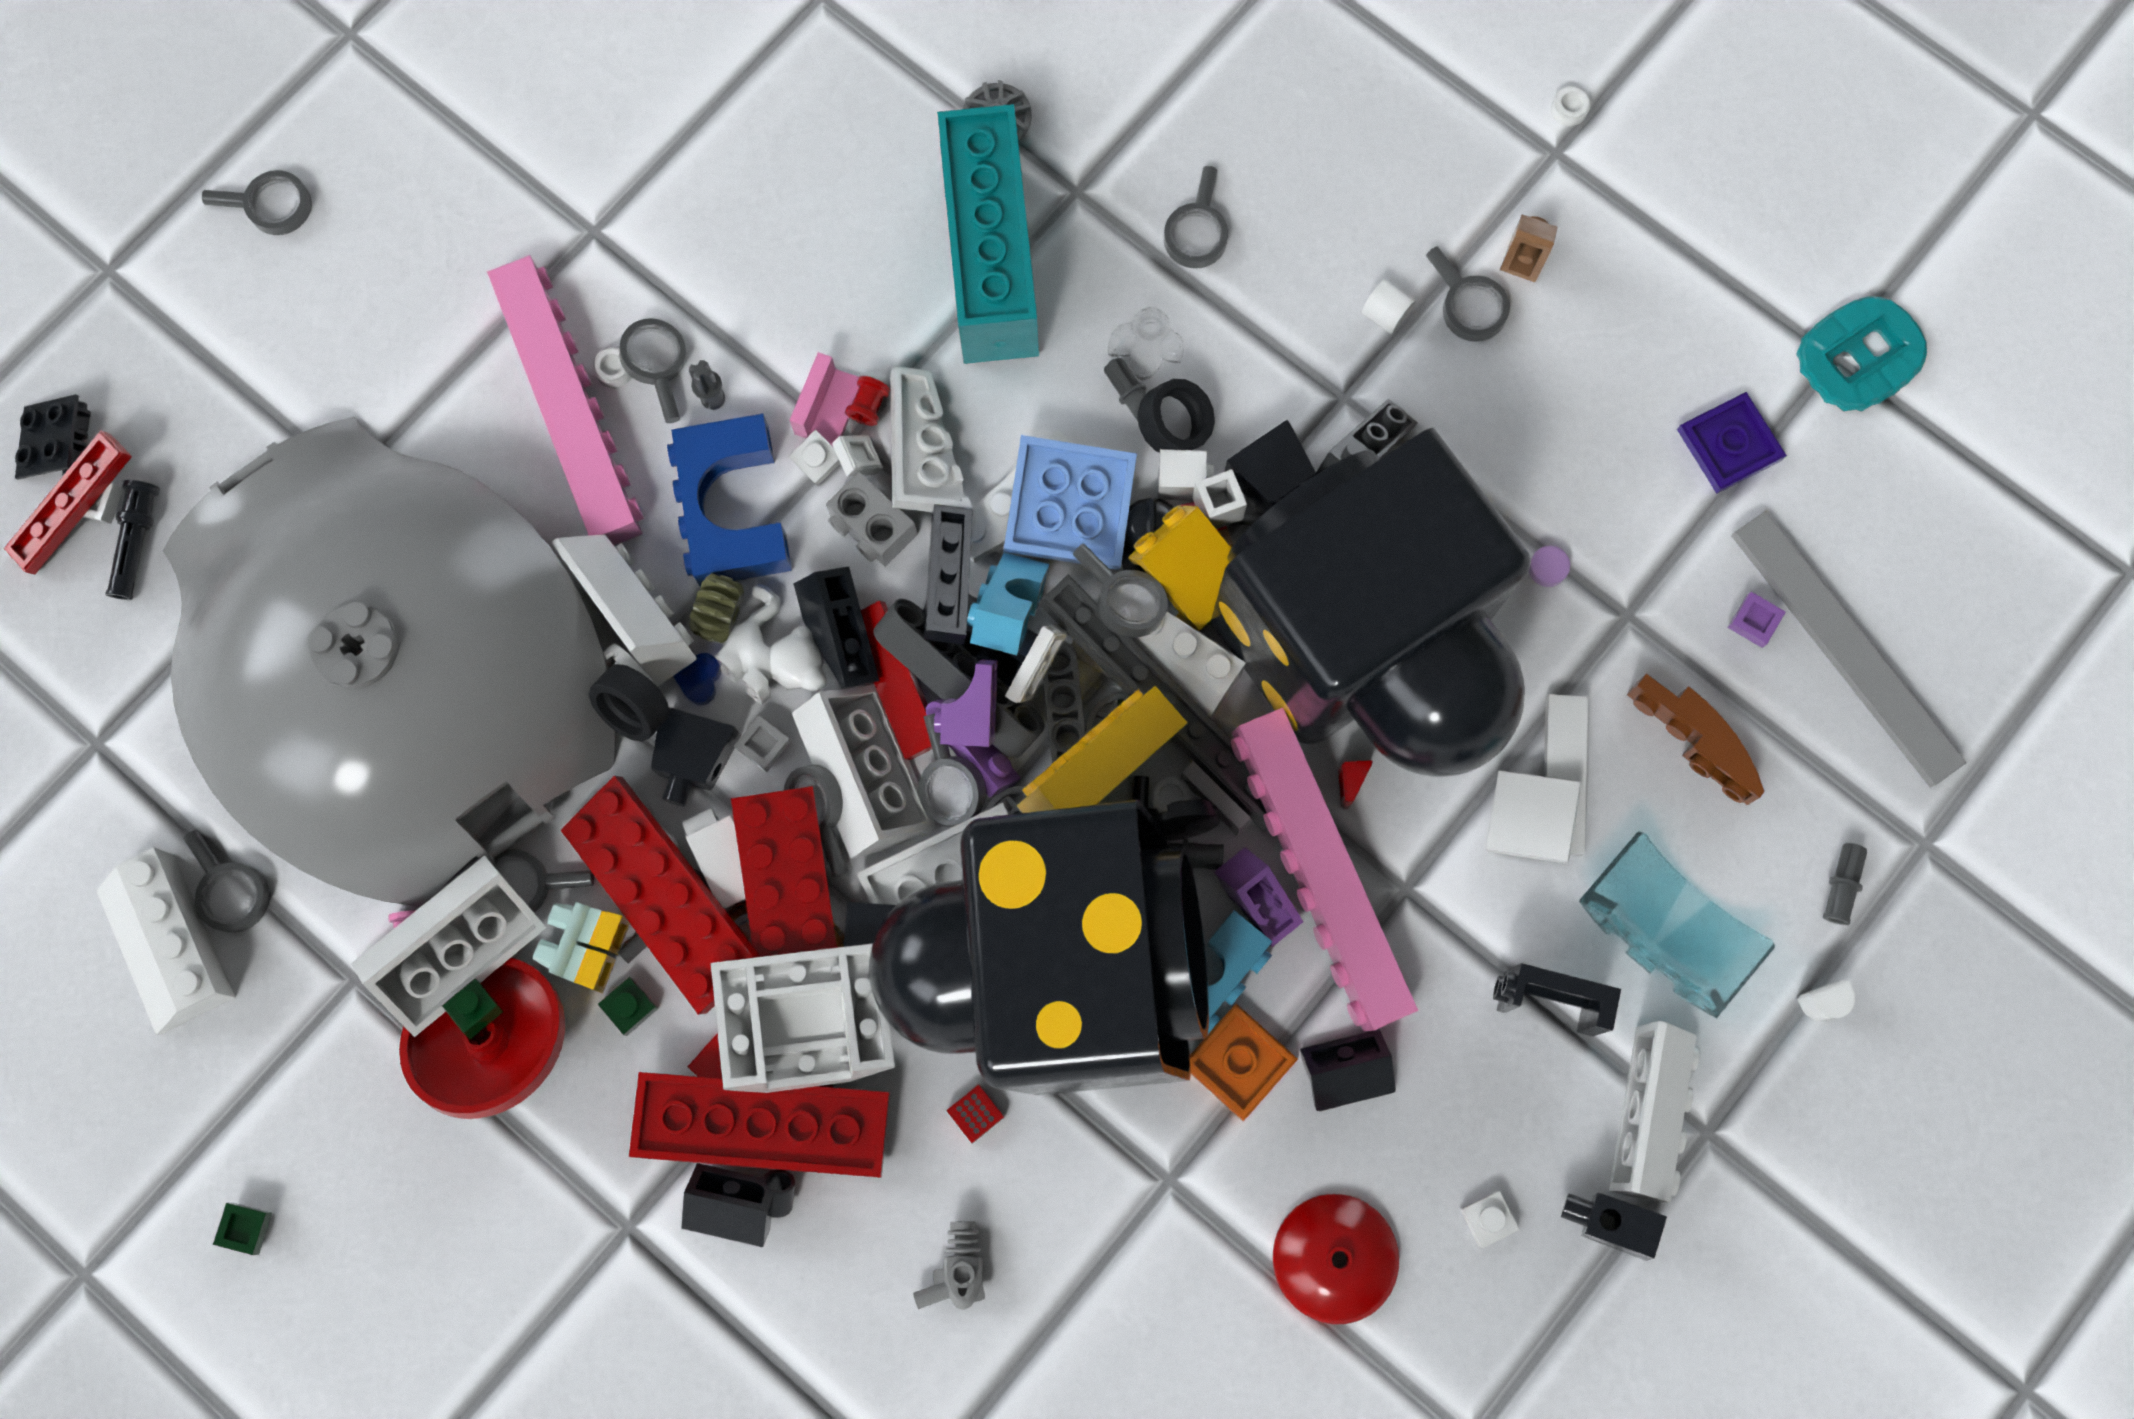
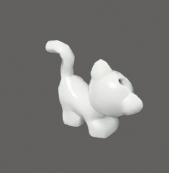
M761 584L754 585L752 588L753 597L765 602V605L753 612L745 622L733 628L725 645L715 655V658L722 663L720 670L733 682L736 683L741 679L747 684L746 692L761 705L771 697L772 689L768 681L772 679L780 683L787 690L804 688L810 691H817L826 687L827 679L822 670L821 652L807 626L795 628L791 635L776 641L772 647L765 645L759 627L779 613L780 597L767 586Z

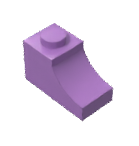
M980 660L976 663L974 676L967 691L956 699H946L941 703V708H936L934 731L935 733H941L940 744L989 747L995 741L998 660Z
M1246 847L1214 871V874L1231 900L1237 904L1260 932L1273 941L1270 946H1275L1303 923L1302 918L1270 867Z

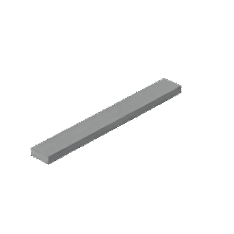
M1767 511L1731 535L1930 788L1967 763Z

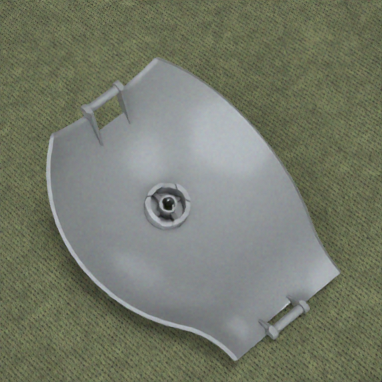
M353 416L317 426L279 444L273 442L268 445L266 452L222 483L217 481L210 486L211 491L190 510L170 536L163 552L176 574L182 602L181 617L172 655L171 683L173 702L181 734L194 764L215 797L252 837L286 862L327 884L384 902L421 907L440 892L456 873L475 856L480 859L485 855L494 864L497 862L495 857L542 822L548 824L555 819L548 807L545 806L546 803L612 768L614 764L615 730L600 718L591 705L589 698L590 687L607 668L592 620L568 572L546 541L511 504L485 484L462 471L438 462L406 456L386 447L375 439ZM509 784L532 810L485 845L459 819Z

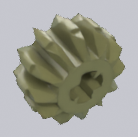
M710 574L702 582L701 588L697 592L696 600L693 603L689 623L692 633L710 642L724 643L736 625L745 593L742 584L724 575Z

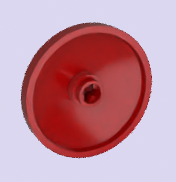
M510 958L481 982L483 987L503 1010V1013L473 1038L469 1039L464 1035L447 1012H444L415 1037L403 1026L399 1045L400 1065L403 1075L411 1090L434 1110L447 1116L461 1119H478L493 1116L511 1109L524 1101L544 1082L552 1071L561 1052L565 1036L564 1008L553 985L537 969L524 961Z

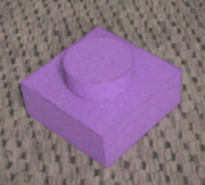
M1750 592L1743 600L1727 628L1763 648L1768 644L1786 612L1757 594Z

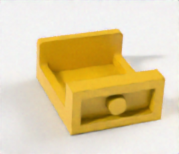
M1178 505L1166 513L1162 518L1164 524L1154 533L1149 532L1134 544L1136 550L1128 559L1133 564L1140 565L1147 574L1154 577L1162 585L1168 600L1179 612L1175 617L1193 629L1200 631L1212 618L1224 571L1229 564L1227 557L1231 547L1198 506Z

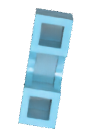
M1004 552L998 565L990 566L986 584L982 583L977 602H973L967 618V626L973 627L970 643L1018 655L1026 636L1030 615L1035 616L1039 607L1038 603L1042 600L1049 564Z
M1235 910L1206 945L1220 957L1223 964L1222 978L1217 983L1208 986V1034L1221 1019L1215 1012L1223 1002L1226 1001L1232 1006L1245 990L1246 986L1241 983L1250 969L1258 974L1272 956L1267 951V948L1273 941Z

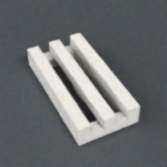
M1056 624L1053 626L1048 625L1047 627L1042 626L1005 697L1015 703L1032 700L1067 636L1066 630Z

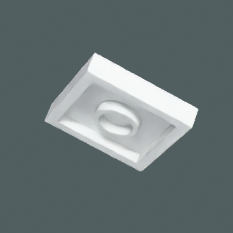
M1499 770L1485 849L1488 852L1569 864L1581 783L1578 781Z

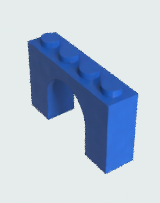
M764 414L671 429L673 443L667 444V451L671 466H677L678 479L673 480V491L676 502L682 503L684 516L678 517V525L682 539H688L689 552L683 554L687 575H693L701 587L702 582L710 574L724 575L733 578V581L792 571L787 535L781 522L730 530L710 522L706 518L704 511L706 494L711 485L720 476L737 469L775 463L770 430Z

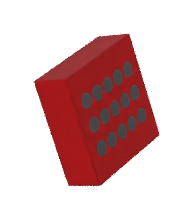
M979 1084L946 1110L972 1144L1005 1118Z

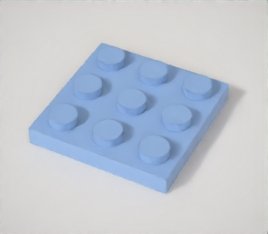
M1021 435L1003 552L1081 564L1073 556V552L1081 544H1085L1109 569L1120 570L1137 453Z

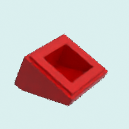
M1372 760L1344 762L1339 768L1340 804L1343 809H1349L1354 802L1373 764Z

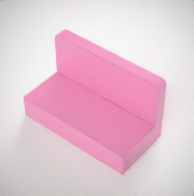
M818 352L789 420L794 434L807 438L816 429L831 445L839 436H843L850 419L845 414L847 406L853 403L859 388L857 386L859 377L837 370L831 356Z

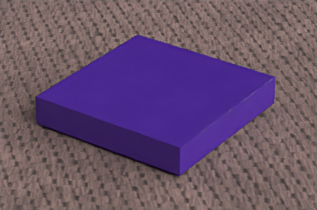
M1747 392L1681 424L1677 429L1716 494L1783 461L1787 456Z

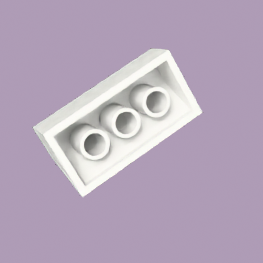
M605 534L562 537L551 542L630 653L658 687L697 659L688 647L694 642L693 638L681 622L673 626L668 620L674 613L661 595L655 599L651 597L648 592L653 590L654 586L641 569L633 573L629 566L635 561L622 543L614 547Z
M1126 584L1113 587L1106 597L1111 612L1118 619L1126 623L1144 624L1150 622L1157 616L1159 611L1157 604ZM1167 611L1161 625L1154 632L1143 637H1131L1211 719L1242 676L1246 664ZM1074 640L1072 641L1071 646L1075 649L1078 659L1115 682Z
M875 685L818 692L792 712L812 765H820L828 769L840 786L843 809L837 827L850 859L884 851L932 831L937 827L935 821L926 813L921 804L919 782L910 761L906 760L903 756Z
M153 847L115 866L97 889V893L156 1035H162L235 998L204 922L197 913L195 901L175 855Z
M484 855L354 960L351 965L362 984L415 1037L446 1012L442 1007L444 1003L475 978L481 983L547 927Z
M1656 1021L1636 1027L1609 1191L1658 1203H1670L1671 1196L1677 1194L1680 1185V1172L1676 1171L1678 1154L1683 1153L1687 1140V1132L1685 1129H1682L1684 1113L1690 1111L1693 1102V1089L1689 1087L1691 1071L1696 1070L1700 1058V1049L1695 1046L1697 1035L1663 1021Z

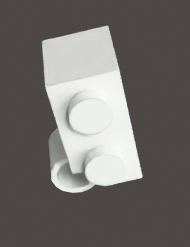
M710 808L683 821L682 824L687 834L685 838L712 894L725 909L744 900L745 893L733 816L729 815L719 820L713 808Z

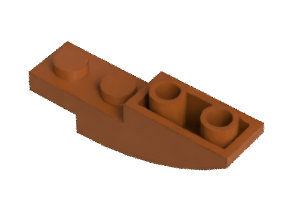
M1647 673L1635 683L1627 696L1634 700L1633 704L1639 711L1648 716L1654 715L1666 724V730L1672 736L1681 741L1687 740L1691 743L1682 756L1689 761V766L1694 772L1702 777L1712 778L1722 786L1723 793L1735 802H1743L1749 805L1763 795L1765 792L1747 750L1728 723L1704 698L1689 686L1676 696Z

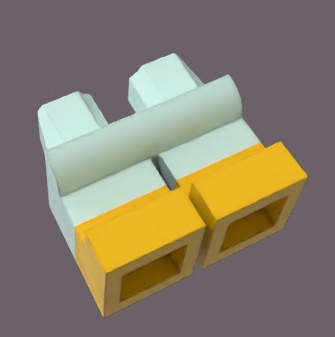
M575 902L574 906L554 903L547 924L563 929L564 933L559 945L541 939L534 952L533 960L549 968V973L603 994L616 959L607 954L585 948L583 945L586 944L618 955L617 952L622 946L630 923L622 915L595 909Z

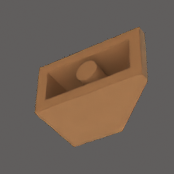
M1522 214L1512 235L1500 270L1536 282L1553 248L1558 227L1549 224L1541 217H1528Z

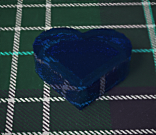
M709 653L695 655L697 659L673 676L685 696L698 706L709 704L716 695L714 683L721 675L720 663Z

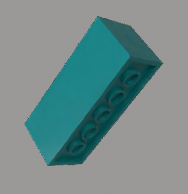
M1014 104L939 111L937 115L963 362L964 364L1039 357L1037 311Z

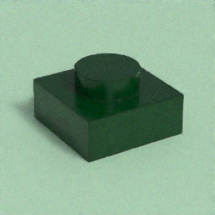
M628 977L598 1003V1006L624 1036H628L658 1010L656 1005L631 977Z
M476 978L442 1005L459 1029L469 1039L473 1038L503 1013V1010Z
M226 1203L213 1245L250 1255H259L272 1212L237 1203Z

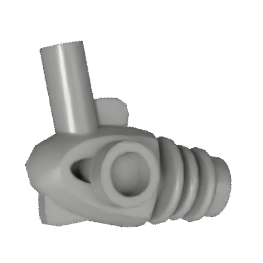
M975 1221L950 1222V1230L947 1234L954 1235L955 1239H948L947 1242L955 1244V1247L946 1248L945 1251L955 1253V1255L945 1257L943 1259V1269L934 1271L933 1286L913 1293L918 1309L950 1298L955 1307L965 1310L971 1307L974 1302L985 1299V1291L982 1284L983 1258L971 1255V1252L981 1251L980 1247H971V1243H978L979 1241L978 1239L971 1238V1235L978 1234Z

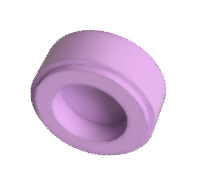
M1542 547L1531 557L1529 574L1534 582L1543 587L1559 585L1570 571L1569 557L1558 547Z

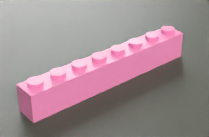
M529 255L487 271L588 535L605 534L613 546L642 535L643 533L638 521L644 519L636 498L629 499L625 487L631 485L622 463L616 465L612 457L613 453L618 452L609 430L603 432L599 424V420L604 419L602 409L596 397L589 398L586 387L591 386V382L583 364L576 365L573 354L578 353V348L570 331L563 332L560 322L566 320L557 298L550 299L547 290L553 288V285L545 267L537 268Z
M1284 708L1239 725L1231 732L1233 735V739H1231L1232 750L1239 762H1245L1250 776L1247 777L1250 791L1256 799L1260 798L1267 812L1263 815L1266 827L1273 837L1277 835L1283 851L1280 852L1282 863L1289 874L1294 873L1300 887L1297 889L1299 902L1306 912L1310 911L1317 925L1313 928L1315 938L1323 950H1328L1333 965L1330 966L1331 974L1338 987H1344L1350 1003L1347 1004V1009L1352 1021L1357 1027L1361 1026L1363 1032L1374 1031L1417 1012V1006Z

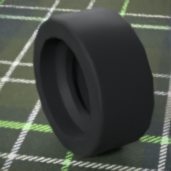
M1171 379L1148 391L1141 400L1137 413L1139 429L1144 440L1159 453L1160 449L1194 450L1204 445L1212 435L1215 424L1214 408L1208 395L1197 384L1187 379ZM1168 396L1179 400L1186 407L1191 417L1192 429L1190 436L1184 440L1172 435L1165 427L1161 418V403Z
M615 664L609 667L590 687L589 698L597 714L609 727L628 739L640 742L646 741L668 719L670 710L661 690L641 672L627 665Z

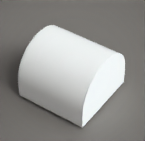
M1384 279L1369 296L1361 313L1390 334H1393L1414 308L1416 301Z
M1843 979L1799 995L1797 1000L1801 1009L1809 1018L1815 1021H1828L1844 1017L1852 1011L1855 1005V993L1849 980Z

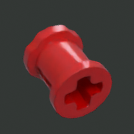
M860 376L857 380L859 388L852 405L846 407L845 414L860 424L874 426L879 421L877 413L883 398L888 397L891 390L888 385L878 379Z

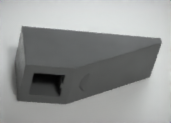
M1387 399L1328 452L1316 474L1350 455L1365 450H1373L1379 459L1383 458L1400 444L1418 422L1410 417L1401 407Z

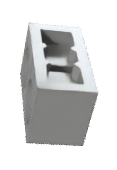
M860 472L826 503L830 514L828 522L843 537L849 533L859 542L856 548L867 560L873 562L877 559L884 567L918 535L915 523L899 508H892V501ZM859 503L865 506L863 512L858 515L852 516L846 513L848 507L853 504ZM880 529H889L893 532L892 536L886 541H877L873 538L874 534Z

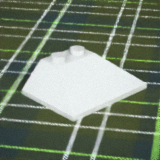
M872 944L711 963L723 1090L761 1093L851 1082L894 1068L890 1025L879 1010L870 985L869 958Z

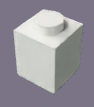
M1160 449L1158 499L1193 500L1195 482L1214 476V465L1207 464V451Z
M1232 469L1195 482L1192 497L1194 504L1199 507L1216 529L1243 520L1247 503Z

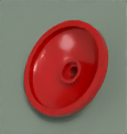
M1324 1194L1302 1202L1285 1217L1276 1233L1273 1244V1270L1282 1293L1298 1311L1319 1322L1348 1324L1370 1316L1388 1299L1398 1277L1399 1250L1391 1227L1375 1208L1352 1196ZM1337 1251H1342L1347 1258L1346 1264L1341 1268H1336L1332 1263V1256Z

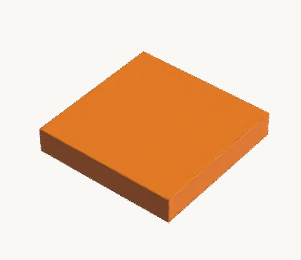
M1237 1003L1190 1055L1191 1075L1241 1121H1245L1298 1060L1295 1055Z

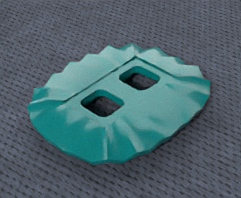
M1869 296L1854 300L1840 307L1815 324L1801 338L1796 355L1800 361V373L1808 379L1811 388L1820 394L1825 403L1836 405L1843 412L1851 410L1862 412L1872 405L1880 404L1888 397L1894 396L1921 372L1927 356V342L1918 324L1902 307L1891 299ZM1872 332L1879 333L1890 348L1889 351L1879 357L1874 356L1863 343V338ZM1842 352H1848L1860 366V370L1850 377L1844 376L1833 363V358Z

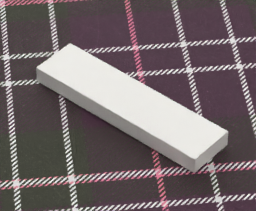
M1548 694L1546 696L1544 777L1581 783L1570 855L1583 856L1585 854L1589 697Z

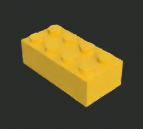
M1156 686L1145 694L1138 689L1054 761L1051 766L1021 791L1027 797L1016 806L1022 813L1097 805L1187 724V721Z

